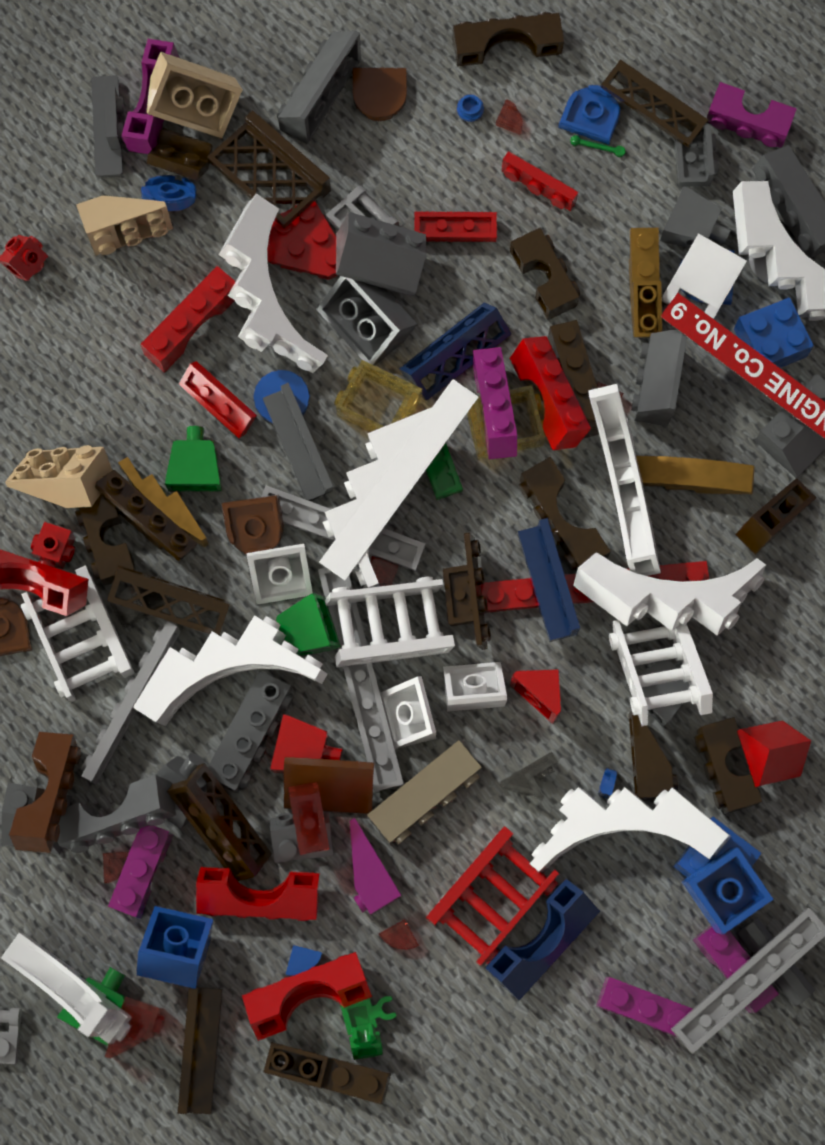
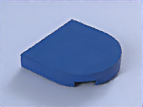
M589 85L586 88L573 92L570 96L558 128L609 145L619 120L620 106L615 97L602 89L601 86Z

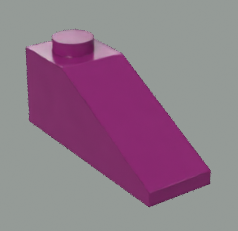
M354 818L350 820L354 885L358 895L353 898L362 913L368 910L369 914L373 915L401 898V894Z

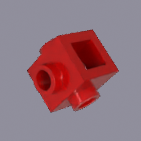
M17 235L11 238L5 245L6 250L0 256V263L16 278L29 281L33 275L42 270L48 255L42 250V243L35 237Z
M44 522L40 533L35 534L32 540V555L40 563L64 569L66 562H71L74 556L75 546L73 544L76 537L71 530Z

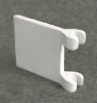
M698 234L663 294L662 302L669 305L679 289H682L707 303L708 307L705 313L714 319L747 261Z

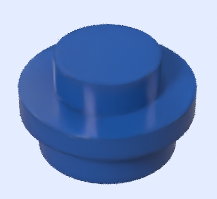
M466 95L459 100L457 113L464 121L473 122L483 115L484 105L477 96Z

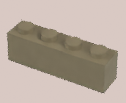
M458 740L371 811L367 817L389 845L393 842L399 845L412 834L409 829L417 823L421 826L424 825L435 815L432 810L438 805L442 804L443 807H446L457 797L455 791L463 785L466 788L473 785L480 778L477 773L481 771L482 767Z

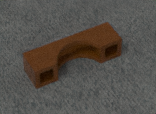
M38 733L32 759L38 773L48 778V785L41 797L35 802L16 809L9 833L15 850L51 853L53 843L58 841L60 817L64 816L67 810L66 795L74 784V766L79 764L81 758V748L77 746L73 734Z

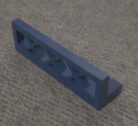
M484 302L405 363L399 370L405 378L413 382L421 397L427 401L449 384L452 379H455L473 365V354H465L467 343L471 340H479L477 350L495 348L512 333L498 309ZM496 322L501 332L493 338H487L488 327ZM451 356L457 357L455 368L450 372L443 371L445 361ZM429 373L436 374L434 384L426 390L420 380Z
M548 518L539 520L538 526L518 531V538L549 642L577 635L580 625Z

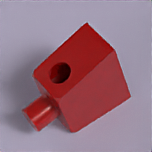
M283 714L270 769L273 773L284 774L285 757L341 760L343 749L327 746L329 736L327 731Z

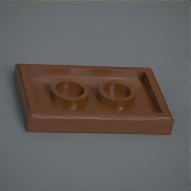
M285 757L284 809L369 814L372 811L374 762Z

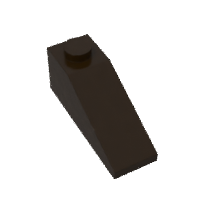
M796 478L752 515L735 535L756 555L817 497Z
M631 710L628 717L634 794L642 801L655 800L663 790L669 792L673 788L678 791L677 774H672V766L648 726H642L639 716L633 715Z

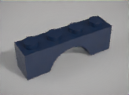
M567 879L546 900L548 909L547 919L540 933L523 946L509 947L505 945L485 967L519 1001L600 912L588 896Z

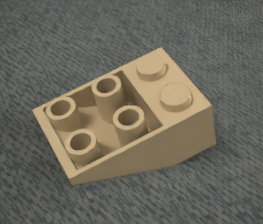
M102 195L76 204L95 256L99 254L109 255L115 252L117 248L125 245H138L143 239L151 236L161 237L173 229L164 201Z
M87 445L71 449L59 447L54 450L33 449L26 454V457L14 469L5 483L7 487L65 508L92 507L101 495V492L95 488L96 482L111 472L112 467L104 446L91 447Z

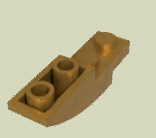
M631 228L629 280L634 338H648L651 333L662 332V317H660L662 314V296L659 275V228Z

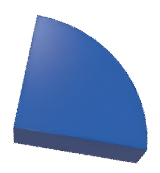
M609 768L605 769L598 791L600 797L607 799L611 797L617 771Z
M293 945L286 975L294 976L316 966L323 953Z

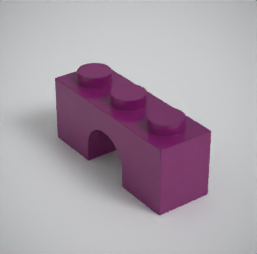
M719 82L707 115L708 123L716 129H728L736 132L742 138H754L762 141L768 147L777 146L782 148L797 108L771 100L765 112L751 114L744 109L742 104L745 90Z
M150 825L139 829L108 907L141 919L151 894L150 888L159 864L164 861L174 834L165 829Z
M710 925L693 939L708 961L714 964L726 979L750 959V956L730 931L725 934H719ZM770 985L749 1003L745 1009L749 1013H756L779 994Z
M611 977L605 978L596 1007L641 1022L675 1037L677 1036L671 1028L693 1010V1008Z

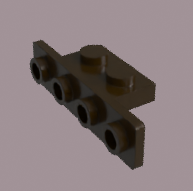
M112 470L96 482L95 488L120 509L119 514L158 549L164 548L176 560L180 561L196 548L197 542L116 470Z
M469 532L464 533L467 565L443 569L448 623L450 626L474 623L476 645L481 650L488 649L487 641H491V631L489 624H485L484 613L488 612L486 596H482L481 585L485 583L482 567L479 568L477 558L481 556V545L479 540H475V537Z

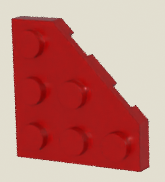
M315 201L285 229L275 220L273 221L268 239L267 262L279 265L284 269L299 273L305 272L317 275L318 278L330 280L338 276L336 275L337 237ZM292 208L280 215L284 218L292 211Z

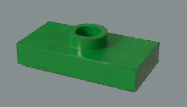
M445 442L425 470L436 500L463 492L462 484Z

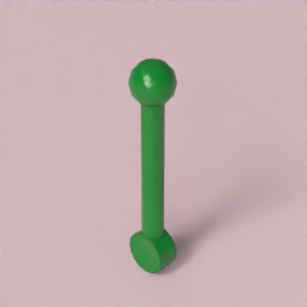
M577 135L570 138V143L573 146L583 145L611 152L616 157H623L625 154L623 146L614 148L582 140Z

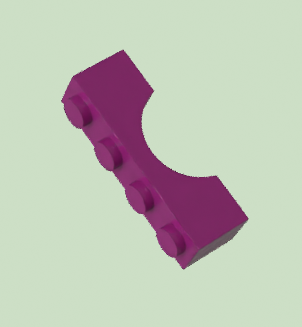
M147 39L141 62L142 88L136 108L132 112L128 111L121 135L130 152L148 154L158 145L164 119L147 114L150 78L160 52L180 58L174 42Z
M501 347L473 350V371L477 393L480 394L488 459L517 457V431Z

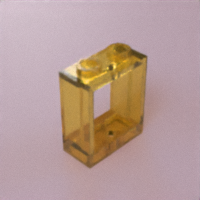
M361 360L358 368L354 366L351 369L347 378L349 384L346 390H340L334 402L338 417L368 432H372L385 426L349 409L365 378L405 397L391 424L414 414L422 399V388Z
M532 385L510 389L512 405L525 402L533 432L531 437L517 439V452L543 446L546 435L542 427L544 420L540 419L538 411L542 410L539 393L534 394ZM478 396V399L467 412L477 460L488 458L480 396Z

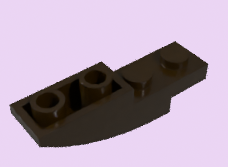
M271 1042L263 1071L267 1074L384 1105L391 1078V1073Z

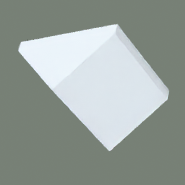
M304 544L247 553L256 605L305 597L313 593Z
M501 662L443 667L447 711L505 707L507 693Z
M417 676L380 693L394 749L436 739V730L422 676Z

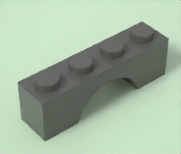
M152 775L133 782L129 785L127 796L122 805L115 812L101 817L96 809L80 802L68 806L65 815L60 817L58 845L70 849L73 853H81L87 851L92 845L110 843L117 836L135 834L142 827L163 824L165 819L176 816L174 801L167 793L172 783L158 775Z

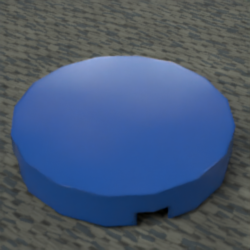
M172 175L156 176L147 180L145 186H142L141 198L144 200L164 201L168 211H179L195 203L197 198L196 187L194 183L186 178H182V181L175 180V176Z
M278 370L270 372L260 379L255 387L253 398L256 410L262 419L272 423L263 398L281 391V385L289 383L304 416L309 405L310 396L308 387L300 376L291 371Z

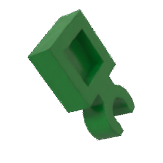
M383 997L378 1001L377 1005L373 1006L370 998L345 1008L340 1005L348 1035H352L351 1029L353 1027H356L358 1031H364L368 1029L369 1024H373L374 1028H376L375 1018L381 1017L385 1020L395 1018L396 1012L385 1014L382 1010L383 1004L392 1001V997Z
M369 1024L368 1029L364 1031H358L356 1027L351 1029L352 1037H349L353 1060L383 1055L380 1033L375 1032L373 1024Z

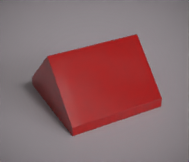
M559 669L516 671L512 675L510 686L553 724L561 712Z
M783 720L737 730L755 787L801 776L812 740Z

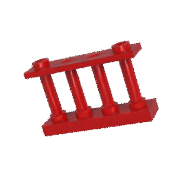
M505 826L426 916V919L434 926L438 922L443 925L446 923L478 951L481 956L475 963L479 966L483 962L489 964L500 952L496 947L540 895L544 893L548 896L558 885L555 878L559 873L556 870H553L547 877L542 872H538L530 865V861L512 847L513 843L509 839L513 833ZM497 853L501 857L505 855L540 886L529 900L492 869L494 865L490 861ZM477 876L481 879L485 877L520 908L510 922H507L473 892L475 888L471 886V883ZM458 898L462 902L467 901L501 931L490 946L453 914L455 911L451 907Z

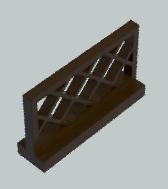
M252 110L245 117L246 122L208 155L207 160L250 199L257 194V187H273V198H264L274 206L276 204H292V211L283 218L277 213L274 219L285 229L320 196L324 198L331 192L330 177ZM246 133L254 140V146L238 147V140ZM234 153V164H222L218 160L223 154ZM238 153H254V163L238 164ZM257 153H270L273 156V163H257ZM238 170H253V181H241L238 178ZM257 170H273V180L257 181ZM276 170H289L292 173V180H276ZM307 186L313 191L307 197H296V187ZM276 187H292V197L276 198Z

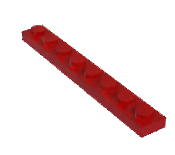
M707 561L660 565L661 573L648 576L679 582L709 580ZM576 574L565 575L573 604L594 602L573 586ZM531 578L486 582L481 585L482 596L485 595L487 599V613L539 608Z

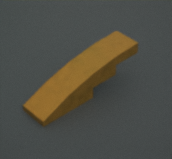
M636 456L643 486H664L668 490H694L699 494H753L754 465L697 458Z
M128 457L118 462L123 473L139 492L199 545L203 547L209 545L206 536L177 491L167 497L153 474L142 480Z

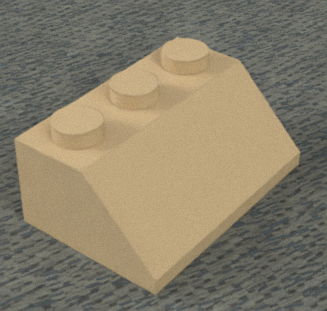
M160 52L150 78L147 114L223 138L243 89L235 77Z

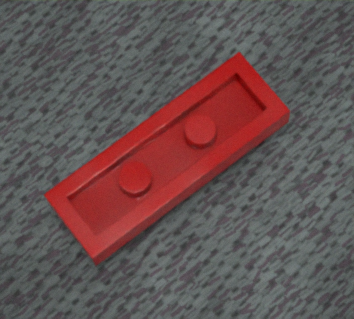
M507 152L502 160L501 171L504 172V175L509 180L521 182L527 186L531 193L538 196L543 195L550 199V202L559 209L565 208L571 212L576 204L578 191L513 153Z
M414 211V231L426 234V242H496L497 212Z
M197 361L189 365L179 382V385L238 438L243 437L247 433L257 416Z

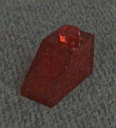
M318 782L288 787L300 855L329 850Z
M125 997L121 1009L132 1016L128 1022L131 1028L121 1042L116 1039L114 1043L108 1045L105 1057L116 1058L154 1038L155 1033L160 1034L166 1016L162 1015L164 1008L132 997Z

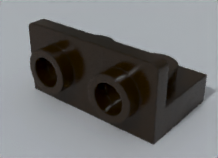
M163 128L160 131L158 145L148 153L146 164L198 181L209 169L210 163L207 160V156L212 153L213 146L210 143Z

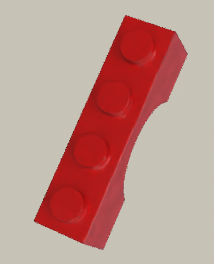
M216 266L140 344L144 355L165 373L184 354L189 340L198 328L209 318L218 314L222 315L235 301L228 295L236 281Z
M547 336L523 338L509 359L519 380H531L541 391L545 407L542 429L553 451L576 448L591 429Z
M0 549V589H19L32 592L42 598V608L64 616H68L86 606L88 578Z
M200 867L196 882V914H206L208 916L229 915L239 918L265 917L271 920L278 918L296 919L298 921L317 920L320 873L289 872L287 878L279 886L270 890L259 891L247 888L239 883L230 868Z
M356 952L340 956L336 960L320 966H314L307 971L291 977H285L276 983L254 989L252 992L242 995L250 1025L258 1041L287 1030L288 1021L293 1011L310 999L319 997L330 998L345 1008L372 997Z

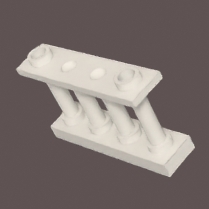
M86 565L76 569L75 572L77 575L89 579L87 599L90 604L85 606V610L45 627L38 612L45 610L42 608V598L34 602L27 592L21 594L25 602L21 604L23 613L27 620H33L58 678L54 682L60 697L66 696L70 702L76 701L72 689L112 671L114 673L120 671L124 678L135 674ZM88 620L92 622L97 620L101 630L97 631V635L60 652H55L50 640L51 637ZM101 645L109 647L112 656L108 657V661L67 679L61 663Z
M422 577L414 583L349 590V587L333 589L327 596L325 603L326 606H338L344 641L342 649H339L335 655L336 667L449 653L455 646L453 635L444 636L443 632H440L433 593L438 592L443 586V580H433V577ZM422 595L429 633L426 635V638L416 639L415 636H412L405 596ZM394 598L401 636L398 639L399 642L388 643L384 639L378 599ZM366 601L372 642H370L369 646L359 647V643L355 641L349 603Z
M619 620L613 621V633L609 634L610 646L612 651L617 650L632 695L630 698L632 713L639 716L642 726L648 725L649 709L691 702L692 704H697L700 715L712 713L713 693L687 623L685 625H678L673 631L663 626L623 634ZM662 638L674 641L673 647L630 655L627 646ZM669 659L681 660L682 663L679 669L637 676L634 667ZM679 680L689 682L690 685L688 690L648 698H645L642 687Z

